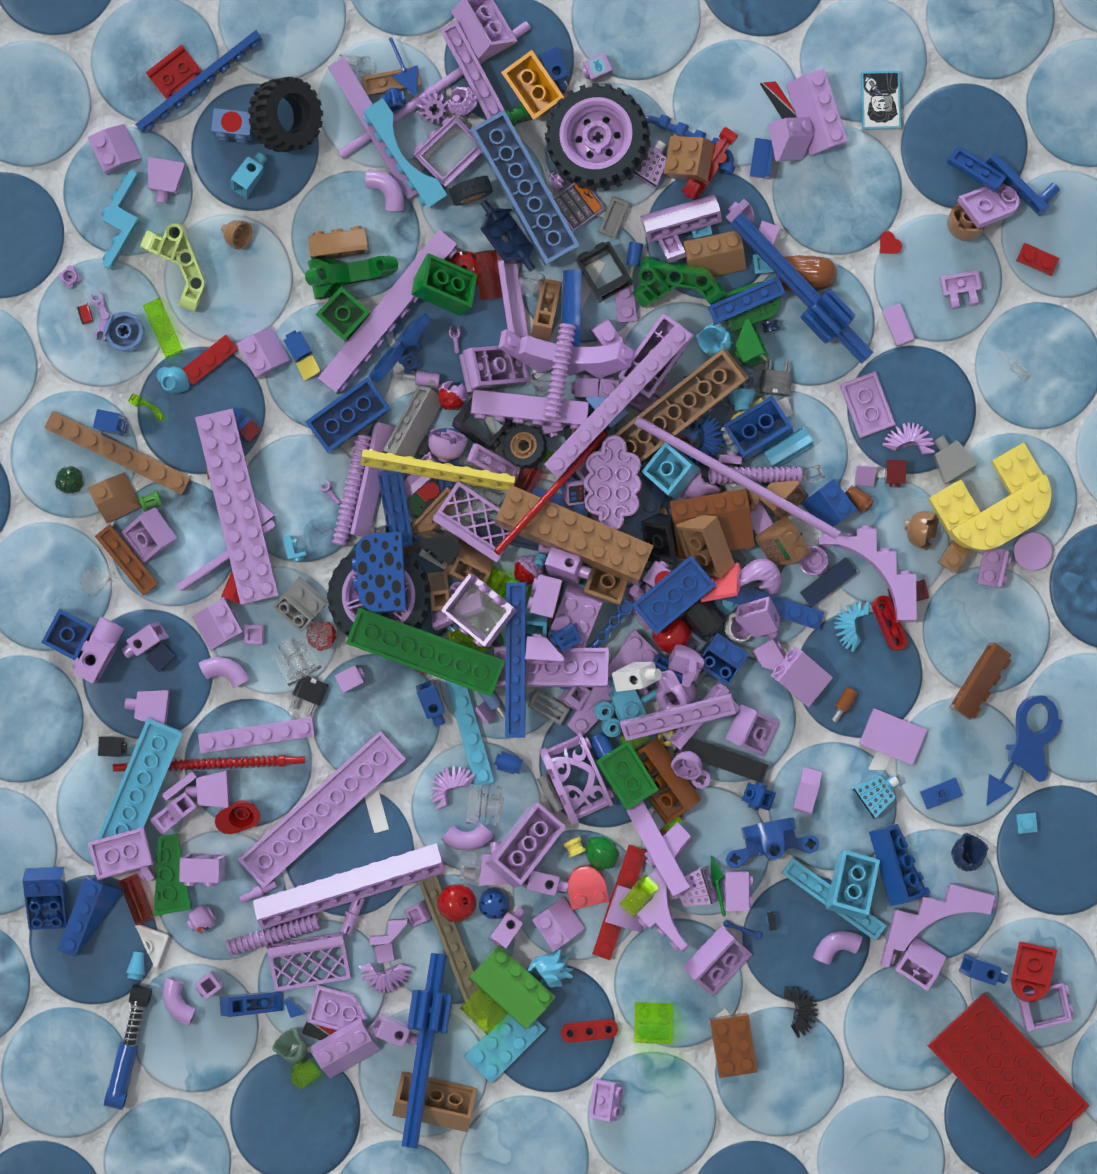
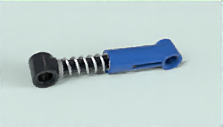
M136 984L132 986L129 996L131 1012H129L130 1016L127 1018L129 1021L124 1032L125 1037L122 1038L124 1041L119 1042L110 1084L105 1095L104 1106L119 1110L124 1109L127 1089L138 1049L135 1043L138 1039L137 1034L140 1032L138 1028L141 1026L140 1020L143 1019L141 1016L144 1013L145 1007L149 1005L152 988Z

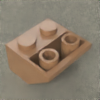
M459 538L458 543L463 548L450 565H446L443 573L461 582L465 580L468 574H473L486 584L491 573L493 560Z

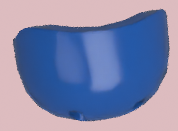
M492 887L486 889L480 897V912L489 919L503 917L509 908V896L500 888Z

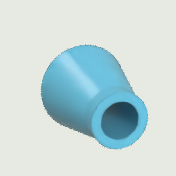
M133 952L126 971L128 974L127 978L134 980L143 979V976H145V953Z

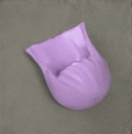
M760 558L751 561L742 568L739 582L743 586L749 582L761 580L756 586H760V589L767 588L769 594H775L780 589L782 577L774 562L767 558Z

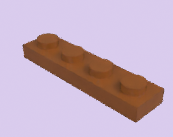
M111 524L95 535L97 540L143 596L159 584Z

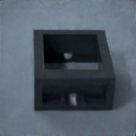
M609 241L597 244L595 249L590 252L581 253L576 259L578 268L582 270L584 278L599 303L633 285L631 277ZM609 253L622 276L597 289L585 266Z
M471 398L454 417L452 426L475 444H479L488 450H495L500 445L502 436H506L513 428L511 426L513 420L505 419V422H499L503 426L488 442L464 424L471 416Z

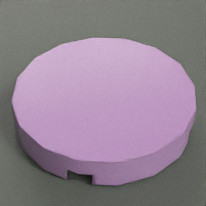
M1030 532L1022 535L1017 539L1013 547L1015 561L1026 570L1035 571L1043 568L1048 564L1052 554L1050 542L1039 533Z

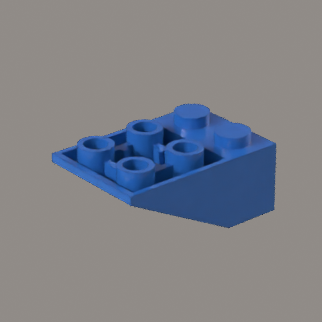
M64 867L25 869L22 882L29 930L66 928L67 903Z

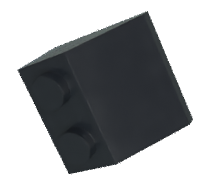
M657 513L641 521L645 542L653 545L649 557L676 562L677 547L671 516Z

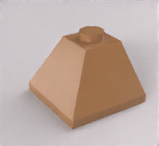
M125 472L105 479L88 488L95 505L107 524L142 507Z
M798 481L774 482L764 487L797 507L808 496ZM758 496L762 504L778 520L785 515L787 517L790 515L787 511Z
M591 567L592 575L589 580L587 579L583 593L620 606L628 582Z

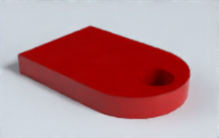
M1019 942L1011 978V988L1017 998L1024 1002L1032 1003L1042 1000L1047 995L1057 955L1056 949ZM1027 987L1032 988L1034 994L1026 996L1023 990Z

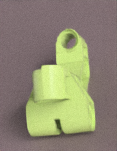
M171 224L166 228L163 237L146 230L139 248L179 264L186 285L177 305L195 312L206 286V280L188 238L186 228L182 224ZM175 227L180 230V235L177 238L172 234V230ZM184 252H188L191 255L189 263L182 261L181 257ZM194 278L201 280L202 284L198 289L192 286Z

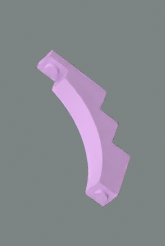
M506 329L501 332L498 348L538 373H542L552 369V366H554L555 348L558 346L528 335L520 338ZM622 342L597 347L573 346L571 348L572 354L569 355L571 360L568 361L570 366H567L569 371L566 374L571 376L585 370L598 379L631 367L634 350Z
M948 883L944 901L923 896L920 898L917 914L894 908L880 965L889 968L890 964H893L896 953L893 952L894 949L904 952L919 932L943 917L966 912L991 915V911H995L997 905L995 895Z

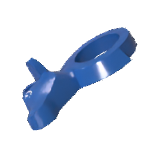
M426 313L407 326L400 337L374 366L369 374L370 379L378 382L385 377L398 362L406 347L414 346L421 350L423 346L418 341L431 320Z

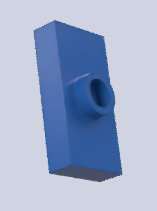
M956 778L919 791L927 810L963 796Z

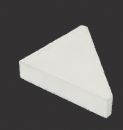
M136 923L135 927L154 968L158 969L170 935Z

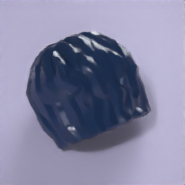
M964 833L952 847V860L959 869L966 872L974 871L984 862L989 848L977 836Z

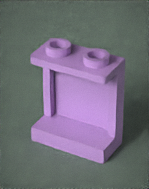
M793 647L786 654L785 659L775 667L774 672L771 674L772 678L778 681L807 707L814 702L833 678L797 647Z

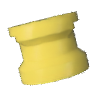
M580 836L563 843V846L569 852V858L586 851V848L582 847Z

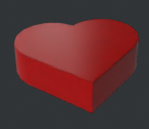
M886 231L880 236L879 254H897L901 251L902 243L895 239V235L892 232Z

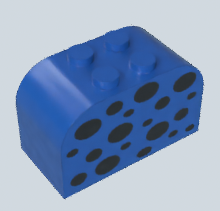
M402 532L366 535L357 544L355 551L356 559H352L353 571L357 573V578H353L354 590L358 591V598L361 604L367 610L377 614L407 612Z

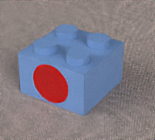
M214 108L211 132L218 138V141L229 142V139H235L237 143L248 144V141H253L254 137L251 130L253 129L252 124L249 125L248 119H250V114L248 112Z

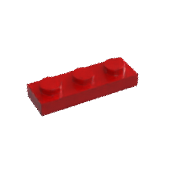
M224 335L182 370L194 386L237 352L238 349L229 337Z

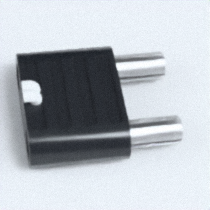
M301 673L292 693L294 697L290 708L292 709L293 707V710H295L300 698L312 703L307 715L313 717L317 707L321 706L329 685Z

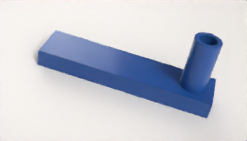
M996 153L985 162L1007 176L1004 182L1013 188L1018 196L1038 216H1041L1049 208L1047 203L1060 191L1055 183H1051L1038 196Z

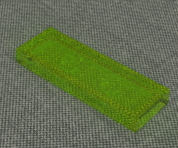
M161 298L142 305L165 358L184 351Z

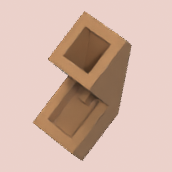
M444 571L427 573L431 588L432 611L442 610L450 599L447 574L443 573Z

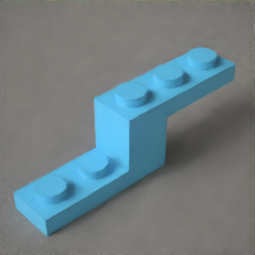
M132 170L123 175L121 179L122 185L119 190L116 189L113 192L111 204L106 206L101 214L103 216L102 220L105 223L121 231L120 234L117 233L113 238L111 250H107L102 258L104 261L102 264L111 270L140 222L137 217L121 209L139 178V175Z

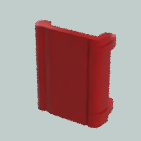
M181 44L145 73L167 100L203 71Z

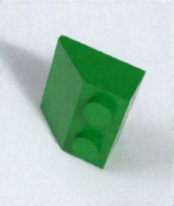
M749 318L746 319L736 343L738 351L735 353L739 362L753 368L770 360V356L756 325Z

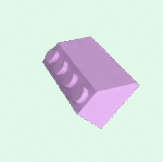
M824 68L786 83L796 116L810 118L813 137L807 148L809 156L846 145L848 140Z

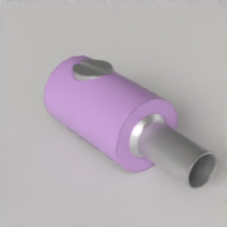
M417 371V374L403 373V379L415 381V385L438 388L440 374Z

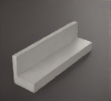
M418 385L383 452L393 453L402 457H414L441 407L438 400L439 396L433 389Z

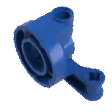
M794 818L741 828L746 848L731 851L726 857V863L731 868H738L750 856L764 855L767 860L774 861L780 858L784 851L791 848H796L806 853H813L818 850L819 841L814 836L796 838ZM808 839L811 842H815V846L812 847L813 850L805 846L808 843ZM770 847L777 849V856H772L769 853ZM732 854H735L736 857H740V860L737 861V865H734V862H730L729 860L730 858H732Z

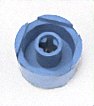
M119 312L114 314L105 324L104 333L108 343L121 352L137 350L145 339V327L142 321L132 313ZM127 327L129 333L128 335L125 334L123 337L121 330H125Z

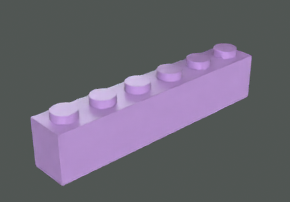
M473 390L470 415H474L475 419L485 420L486 417H493L494 421L505 422V419H512L513 423L518 424L530 421L532 425L543 426V423L551 424V427L562 428L563 425L570 426V429L577 430L587 419L589 402L563 400L561 401L563 406L560 407L562 411L559 413L561 417L558 420H553L543 416L546 413L544 409L547 407L545 403L548 401L545 397Z

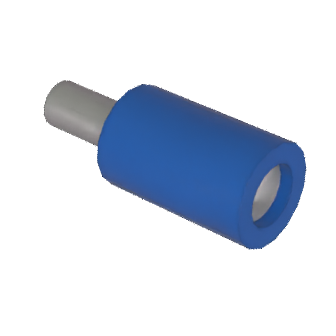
M629 242L626 265H629L628 274L631 279H634L636 267H640L642 243Z

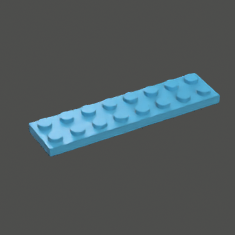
M147 718L97 840L145 826L184 732Z

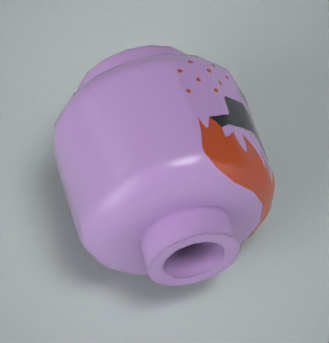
M200 905L189 912L190 920L187 923L192 931L196 930L202 934L215 926L217 917L210 906Z

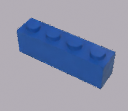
M894 824L870 831L869 835L876 859L880 860L879 869L890 906L908 903L930 894L928 887L925 888L922 883L924 878L921 872H917L914 866L916 861L913 855H910L907 851L908 844L899 825Z
M89 876L86 877L57 950L74 957L79 955L124 890Z

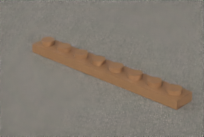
M52 411L44 427L183 495L191 479Z

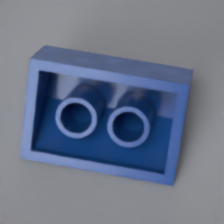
M770 396L723 425L744 462L793 433L792 425L773 396Z

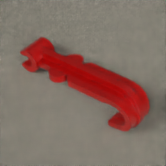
M727 127L723 128L719 134L720 139L714 146L708 181H696L690 178L681 191L685 194V197L694 201L701 196L719 169V163H724L727 160L725 151L729 145H733L739 135Z

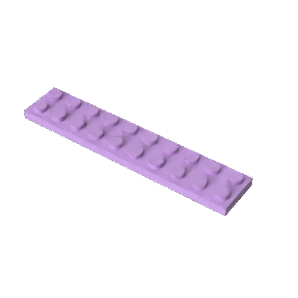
M232 408L195 417L240 604L279 596L234 410Z
M379 731L244 853L238 861L264 888L404 762L406 758L383 732Z

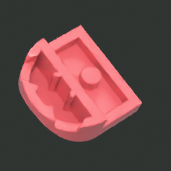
M581 865L573 869V872L567 878V890L572 910L609 902L605 879L601 871H598L591 865Z

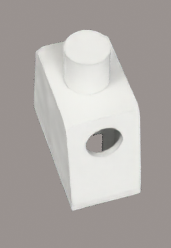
M632 662L612 673L616 692L645 688L660 680L662 676L660 669H656L654 662Z

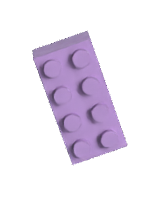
M539 802L530 804L485 864L513 888L521 886L566 826Z
M187 854L181 857L179 882H184L185 886H196L200 882L204 883V886L217 885L226 878L227 855Z

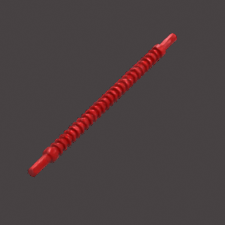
M269 755L268 758H265V756L254 758L252 756L250 759L248 756L246 759H243V757H240V759L237 757L235 759H232V757L227 759L225 757L224 760H221V758H218V760L215 758L213 760H210V758L205 760L203 758L201 761L197 758L196 761L194 759H191V761L180 759L179 762L175 759L174 762H171L169 771H172V769H175V771L186 769L188 771L189 768L192 771L194 768H197V770L208 768L210 770L211 767L214 770L216 767H219V769L230 767L232 769L233 766L236 769L238 766H241V768L243 766H246V768L257 766L259 768L260 765L263 768L265 765H268V767H271V765H274V767L276 765L285 767L286 764H305V756L285 757V755H279L276 757L274 755L271 758ZM128 763L113 764V772L126 771Z

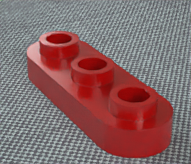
M887 596L875 598L872 602V610L888 647L893 651L904 649L907 645V637L901 623L896 622L895 609L891 600Z
M613 1019L566 1023L561 1028V1037L568 1043L610 1039L616 1036L618 1025ZM611 1026L612 1031L606 1032L605 1027ZM592 1028L593 1033L590 1035L587 1034L586 1029ZM573 1030L574 1035L569 1037L567 1031Z

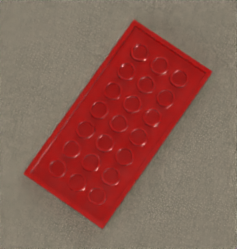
M984 993L976 998L927 1045L1033 1159L1089 1107L1087 1102Z

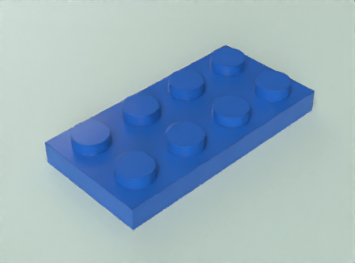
M690 556L635 601L632 606L657 635L716 585L696 560Z

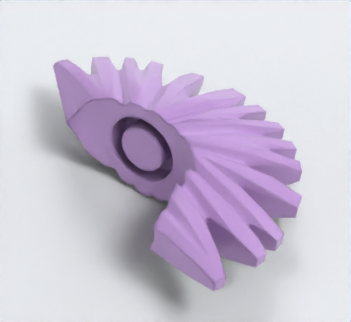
M905 423L902 424L904 433L897 426L898 434L891 430V434H887L888 437L884 439L888 443H883V446L894 451L916 445L922 455L935 453V450L927 448L934 445L931 442L933 438H925L929 432L926 431L921 434L923 427L919 428V424L914 427V423L912 424V429L910 428V423H907V426Z
M453 766L452 775L448 767L445 768V771L441 770L442 775L438 772L439 777L435 775L436 780H432V782L439 787H430V790L438 791L431 796V798H435L432 800V803L440 801L435 809L438 810L448 805L447 793L450 790L469 787L475 774L473 773L469 777L471 771L467 770L466 772V768L462 771V767H459L457 773L455 766Z
M372 963L359 966L360 970L366 971L361 974V977H364L362 980H371L367 986L371 987L375 984L374 991L376 992L378 989V993H380L382 989L383 994H385V987L388 993H390V990L395 992L393 983L400 989L399 981L405 984V980L409 979L406 976L410 977L411 975L407 971L412 970L411 967L401 964L381 972L377 971Z

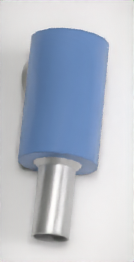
M495 691L492 697L478 692L480 698L487 704L490 710L495 709L503 720L505 718V711L500 706L503 702Z

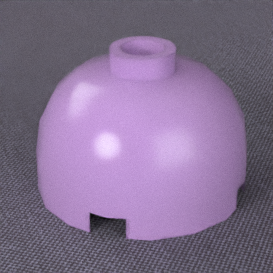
M441 428L430 430L428 445L432 454L438 457L439 461L449 462V460H454L464 453L468 440L467 438L465 439L466 436L450 429H447V432H440Z

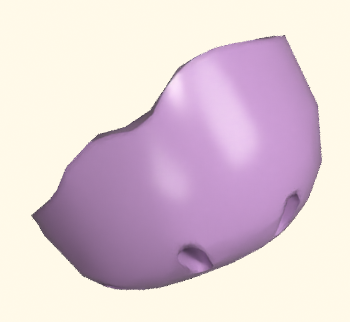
M683 751L677 754L671 763V768L675 775L687 780L700 777L703 770L700 757L691 751Z

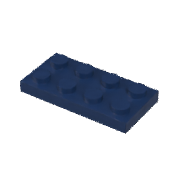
M638 472L637 475L642 481L641 490L636 494L640 502L639 509L633 515L624 516V523L618 531L645 542L641 521L658 513L665 492L645 474Z

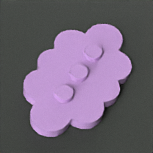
M613 435L603 441L601 451L593 452L587 458L586 467L589 474L584 479V487L589 493L585 497L584 503L587 511L591 514L599 515V523L618 530L624 523V516L633 515L639 509L640 502L636 494L642 487V481L637 475L641 469V460L636 454L627 452V444L623 438Z

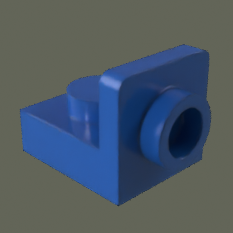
M573 623L556 632L553 629L549 630L551 635L549 638L550 642L555 648L558 647L561 652L582 641Z

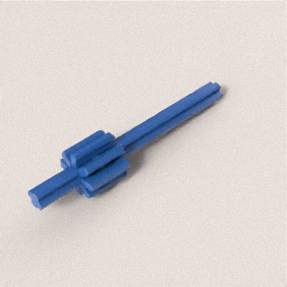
M743 213L739 214L730 223L731 227L808 307L802 313L801 319L825 344L836 337L861 364L874 353L849 326L856 315L832 289H828L820 296Z
M431 953L425 990L412 991L407 1027L419 1030L402 1147L418 1149L435 1033H448L453 996L441 993L447 955Z

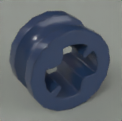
M778 319L762 323V326L765 327L764 333L780 329V326L777 325Z

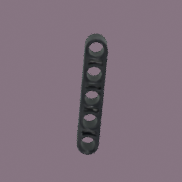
M690 738L680 750L676 747L674 750L678 754L683 751H691L697 754L703 763L763 783L769 765L694 738Z

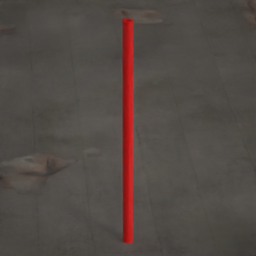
M602 431L494 549L497 555H500L583 464L588 456L607 437L606 432Z

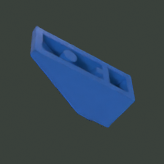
M281 991L219 996L221 1016L235 1017L283 1011Z

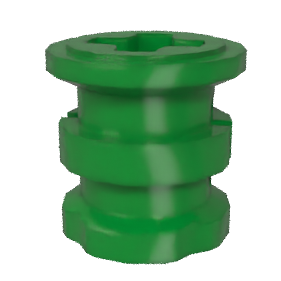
M520 102V106L517 108L514 106L513 110L505 111L513 126L517 122H523L524 118L530 119L522 102Z

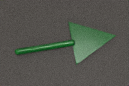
M711 856V881L713 887L716 886L722 916H726L719 881L725 876L714 857Z

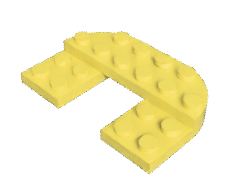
M1024 442L991 461L1009 496L980 512L961 479L928 498L948 535L961 547L979 552L994 549L1036 525L1047 513L1051 502L1050 482L1047 475L1042 474Z

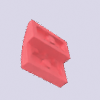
M735 563L722 578L710 577L716 586L700 598L701 602L738 596L741 587L739 582L742 570L740 563Z

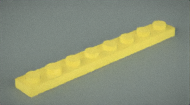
M371 449L362 451L360 462L361 466L452 482L459 481L463 484L508 491L510 485L514 486L515 476H510L507 473H492L489 470H476L467 466H453L450 463L442 464L432 460H419L411 456L402 457L393 453L385 454Z

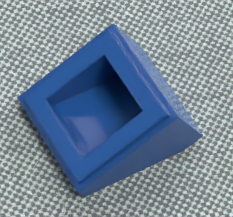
M290 997L285 999L284 1002L291 1018L306 1012Z

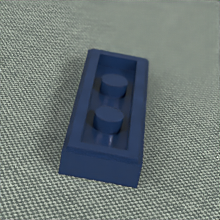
M845 557L802 590L800 594L812 608L857 572Z

